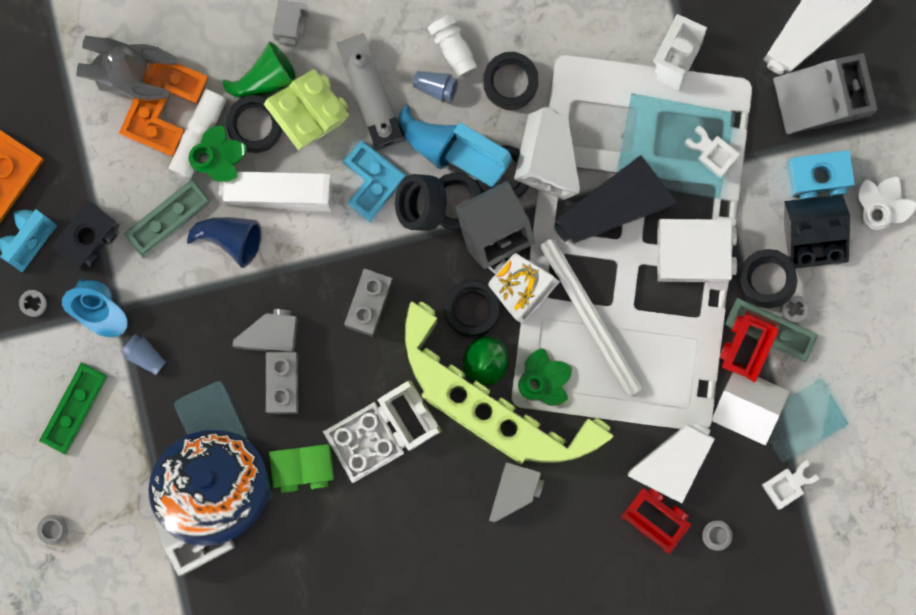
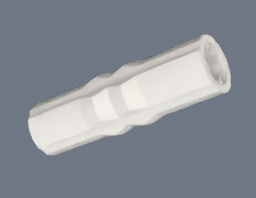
M205 89L193 116L188 121L187 129L182 134L180 144L168 170L184 178L191 179L195 170L189 163V153L194 146L201 143L203 134L208 129L216 126L228 101L226 98Z

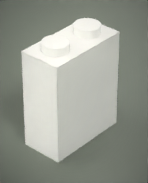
M660 219L657 223V282H729L732 279V275H736L737 259L732 257V245L736 246L737 230L732 228V220Z

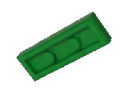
M81 362L39 442L67 455L109 376Z

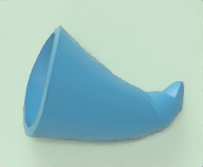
M406 105L398 117V125L403 137L417 152L438 169L446 168L451 163L446 160L445 156L457 140L453 132L457 125L421 122L411 115L410 107Z

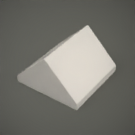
M733 372L712 417V422L766 446L790 391L759 377L754 383L748 378Z

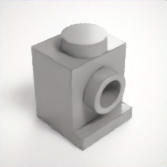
M278 0L272 34L274 40L279 41V45L296 47L299 36H304L306 19L302 18V16L308 17L309 15L307 4Z

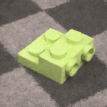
M315 69L295 79L289 87L269 97L264 103V106L298 151L340 127L349 116L345 100L341 97L336 98L330 90L329 79L324 74L319 75Z

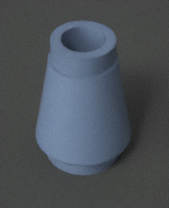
M417 71L413 79V87L441 102H445V100L452 101L457 91L458 79L452 78V74Z
M136 333L121 351L126 356V360L152 372L154 375L166 363L144 336L141 338Z

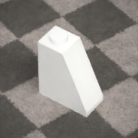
M543 107L528 115L514 180L563 200L579 194L580 185L568 118L559 115L557 110L549 107Z
M696 422L693 427L687 424L634 465L629 470L628 476L682 503L714 441V438L709 436L711 430Z

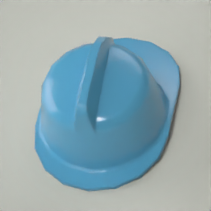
M82 278L78 281L75 288L67 291L62 297L64 310L97 335L117 337L123 334L127 328L128 319L125 312L112 301V294L104 283Z

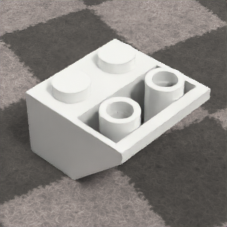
M158 521L155 522L164 549L178 576H183L236 548L232 540L206 546L185 543L170 535Z

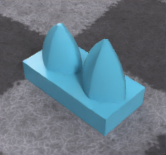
M36 209L35 211H14V220L19 232L16 236L10 235L0 238V249L2 252L0 257L21 272L25 270L57 227V224Z

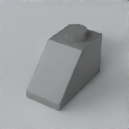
M274 309L273 314L266 313L233 340V347L235 349L265 352H294L298 319L296 316H291V311Z
M505 463L489 521L496 522L531 503L534 496L539 498L544 484V480L539 479L540 472Z

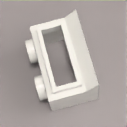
M677 14L653 60L656 64L654 73L658 74L657 81L674 89H680L703 43L707 27Z
M412 381L403 383L378 399L381 406L377 409L386 423L391 421L396 430L393 436L401 448L406 446L408 451L413 450L443 432ZM404 395L426 433L415 440L392 404V401Z

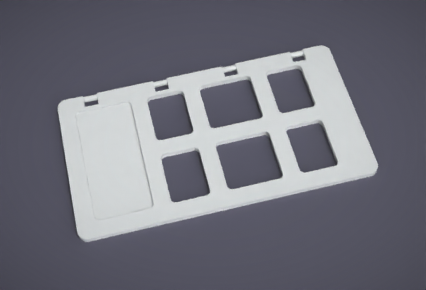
M563 55L556 60L549 108L557 110L559 115L568 118L570 104L574 101L631 108L636 111L631 152L623 153L573 146L576 168L617 173L638 156L642 155L659 179L714 187L715 197L712 220H732V228H735L752 87L748 80L688 71L680 89L677 90L656 80L658 74L654 73L656 68L654 66ZM731 112L741 113L740 128L730 127ZM659 113H670L720 120L723 123L722 140L740 153V155L721 178L699 162L656 157L653 154L657 115ZM538 189L533 227L535 244L531 245L529 262L549 272L550 263L541 250V244L552 238L555 239L563 254L616 262L617 272L613 303L610 306L594 305L640 383L641 390L632 396H628L625 393L572 301L546 297L524 324L521 323L511 396L513 403L523 409L681 429L686 424L693 427L695 422L709 428L712 423L729 282H704L701 312L697 318L636 310L634 298L638 267L640 265L657 266V245L647 244L642 240L644 218L623 225L619 239L592 237L573 245L569 240L564 243L554 230L558 197ZM721 200L731 201L729 218L719 216ZM710 290L720 291L718 307L708 306ZM541 348L547 351L550 362L563 361L572 367L570 379L562 386L568 396V400L558 406H548L540 399L535 401L528 400L521 395L518 389V381L525 373L526 359L534 351ZM533 380L530 381V387L538 389V384ZM699 380L709 381L707 398L697 397Z

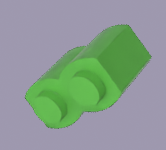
M330 444L269 452L273 488L281 487V493L299 491L298 485L310 483L311 489L329 487L328 481L334 480Z

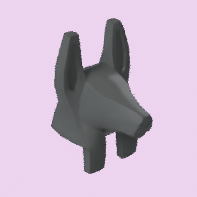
M85 35L82 48L100 54L91 64L78 63L77 77L94 80L99 91L123 93L138 100L149 101L169 98V90L146 84L143 80L147 64L176 65L177 58L159 47L148 44H126L109 37L100 38Z

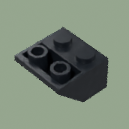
M843 194L784 201V229L788 257L794 264L795 269L849 262L850 213Z

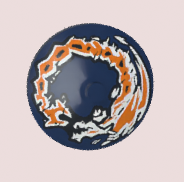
M224 430L195 432L173 443L156 462L150 476L148 488L150 506L161 526L176 539L201 546L224 543L245 532L262 513L269 493L267 468L257 449L243 437Z

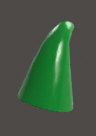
M268 41L252 68L240 80L232 82L223 79L222 83L226 92L236 98L249 95L261 96L290 86L296 79V73L286 55L274 43Z
M489 336L474 340L464 352L462 361L464 372L470 380L484 386L494 384L502 379L510 363L509 352L504 343L497 338Z

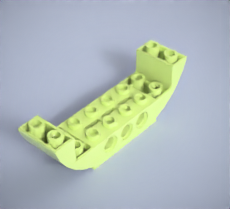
M421 301L418 305L413 302L410 303L406 320L405 340L410 365L417 382L424 391L422 399L519 464H522L524 460L539 463H557L577 459L596 450L613 437L608 432L611 427L597 418L593 422L587 419L569 447H564V439L551 431L546 435L538 429L540 424L526 414L522 419L513 413L515 410L513 405L502 398L498 402L488 396L490 394L489 389L476 381L471 385L464 380L465 374L451 364L448 368L444 367L439 363L440 357L429 349L425 348L423 352L420 351L437 325V318L434 317L435 310ZM456 389H461L466 393L467 398L462 403H455L451 400L450 394ZM479 406H487L490 408L492 416L487 420H480L476 417L475 410ZM505 422L513 423L516 427V434L512 437H506L501 433L500 426Z

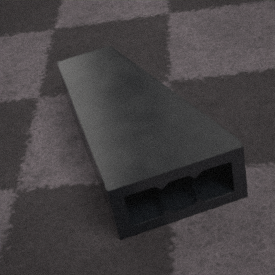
M640 155L555 220L558 226L554 230L564 243L569 240L573 245L670 208L677 201L642 155Z

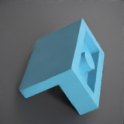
M459 122L453 131L457 140L445 156L446 160L487 186L494 188L513 161L509 151Z

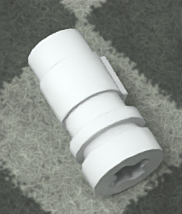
M450 14L435 21L427 29L431 37L436 38L434 42L436 45H440L450 68L453 69L457 78H460L474 71L478 66L473 59L474 55L466 40H463L460 35L462 32L460 27L455 26L457 22L453 14Z

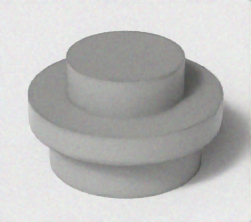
M48 515L39 522L37 533L44 543L56 545L66 538L68 527L65 520L60 516Z
M712 521L704 527L702 539L708 548L716 551L723 550L732 541V531L725 522Z

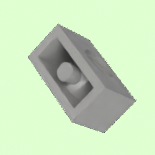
M367 269L363 270L344 323L346 328L374 337L393 284L392 278Z
M266 352V413L298 414V354L296 352Z

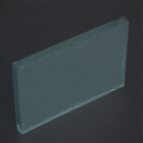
M815 380L813 384L786 399L768 441L781 463L787 462L789 458L839 429H844L848 422L823 380Z

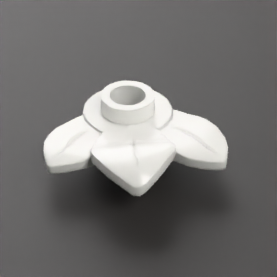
M898 177L888 178L878 186L872 181L865 179L860 186L858 198L864 207L862 217L864 223L870 229L882 230L890 223H903L915 211L916 202L901 199V184ZM873 211L881 213L882 219L880 221L873 219Z

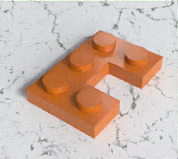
M151 63L145 73L143 82L169 90L170 94L198 105L209 77L178 63L176 65ZM169 98L149 101L134 99L121 126L119 135L173 158L185 130L160 119Z

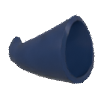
M213 217L197 222L189 230L187 244H191L197 239H206L221 247L241 268H245L253 261L260 248L262 239L261 226L257 220Z

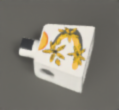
M516 253L508 261L504 259L488 267L495 274L488 284L511 315L522 324L526 322L560 283L554 276Z

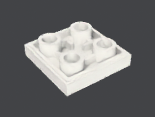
M375 402L323 431L352 483L404 454L389 426L381 417Z

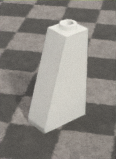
M802 0L765 56L764 61L768 63L767 67L780 75L793 72L861 14L872 0Z
M237 172L238 177L235 180L219 182V197H223L225 205L331 212L333 181L330 174Z

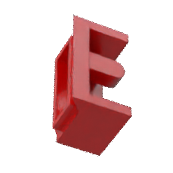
M746 309L743 316L737 315L731 329L732 332H735L731 343L725 342L719 358L723 359L722 368L746 377L755 383L777 336L779 323ZM749 325H753L763 331L746 366L734 361V358Z
M643 488L620 518L629 522L641 534L654 541L667 554H671L674 547L691 526L686 521L689 516L676 506L672 510L662 503L665 497L653 488H650L648 492ZM644 500H647L680 526L672 538L636 511Z

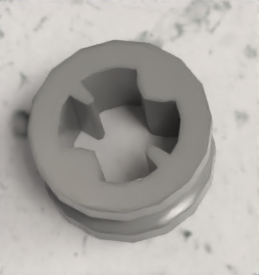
M29 290L21 295L19 306L24 314L30 317H37L45 312L47 300L41 292ZM29 296H32L34 299L40 298L41 304L38 303L40 308L37 311H34L32 308L26 309L25 303H29L26 301Z
M792 296L788 302L781 306L780 312L783 319L795 324L806 318L809 307L804 298ZM799 303L802 307L799 309V311H802L801 316L797 314L790 316L788 314V311H790L787 308L788 304L794 305Z

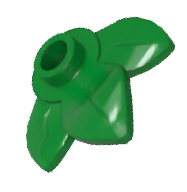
M215 126L208 129L203 134L201 143L191 149L188 160L195 171L200 173L207 172L214 181L229 182L238 177L233 165L243 159L247 146L239 141L226 139L224 126ZM203 155H208V156H209V159H208L207 162H205V163H200V162H199L200 158H201Z
M544 348L538 349L528 356L525 361V373L518 381L519 392L528 400L535 401L540 399L548 406H558L568 400V396L562 386L570 379L572 367L563 361L550 362L547 351ZM531 380L538 384V389L530 387Z

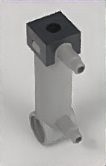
M362 33L337 42L338 50L362 111L375 151L403 142L402 133L389 103L365 34Z

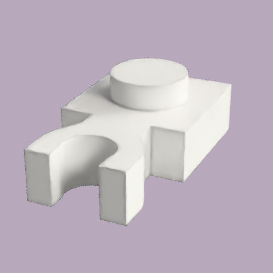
M698 126L694 132L700 135L701 142L694 143L688 138L684 145L691 150L702 153L698 161L721 178L739 157L740 153L719 136H716L711 141L706 131L701 126Z
M808 460L799 464L793 474L787 468L762 484V487L778 510L804 494L801 489L802 485L812 484L820 479L817 474L809 479L803 476V469L810 465Z

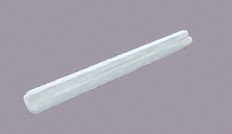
M552 238L541 244V250L628 396L634 395L641 390L640 383L555 239Z

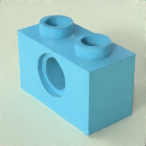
M849 150L792 157L787 162L792 197L800 196V199L816 198L818 193L829 192V196L845 195L847 190L855 185ZM814 171H824L828 176L827 183L817 182L814 178Z

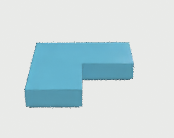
M361 140L343 161L344 165L365 181L347 204L367 221L371 222L397 191L400 182L406 175Z

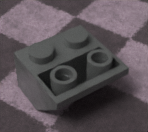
M507 181L455 207L468 253L483 269L535 244L530 221Z

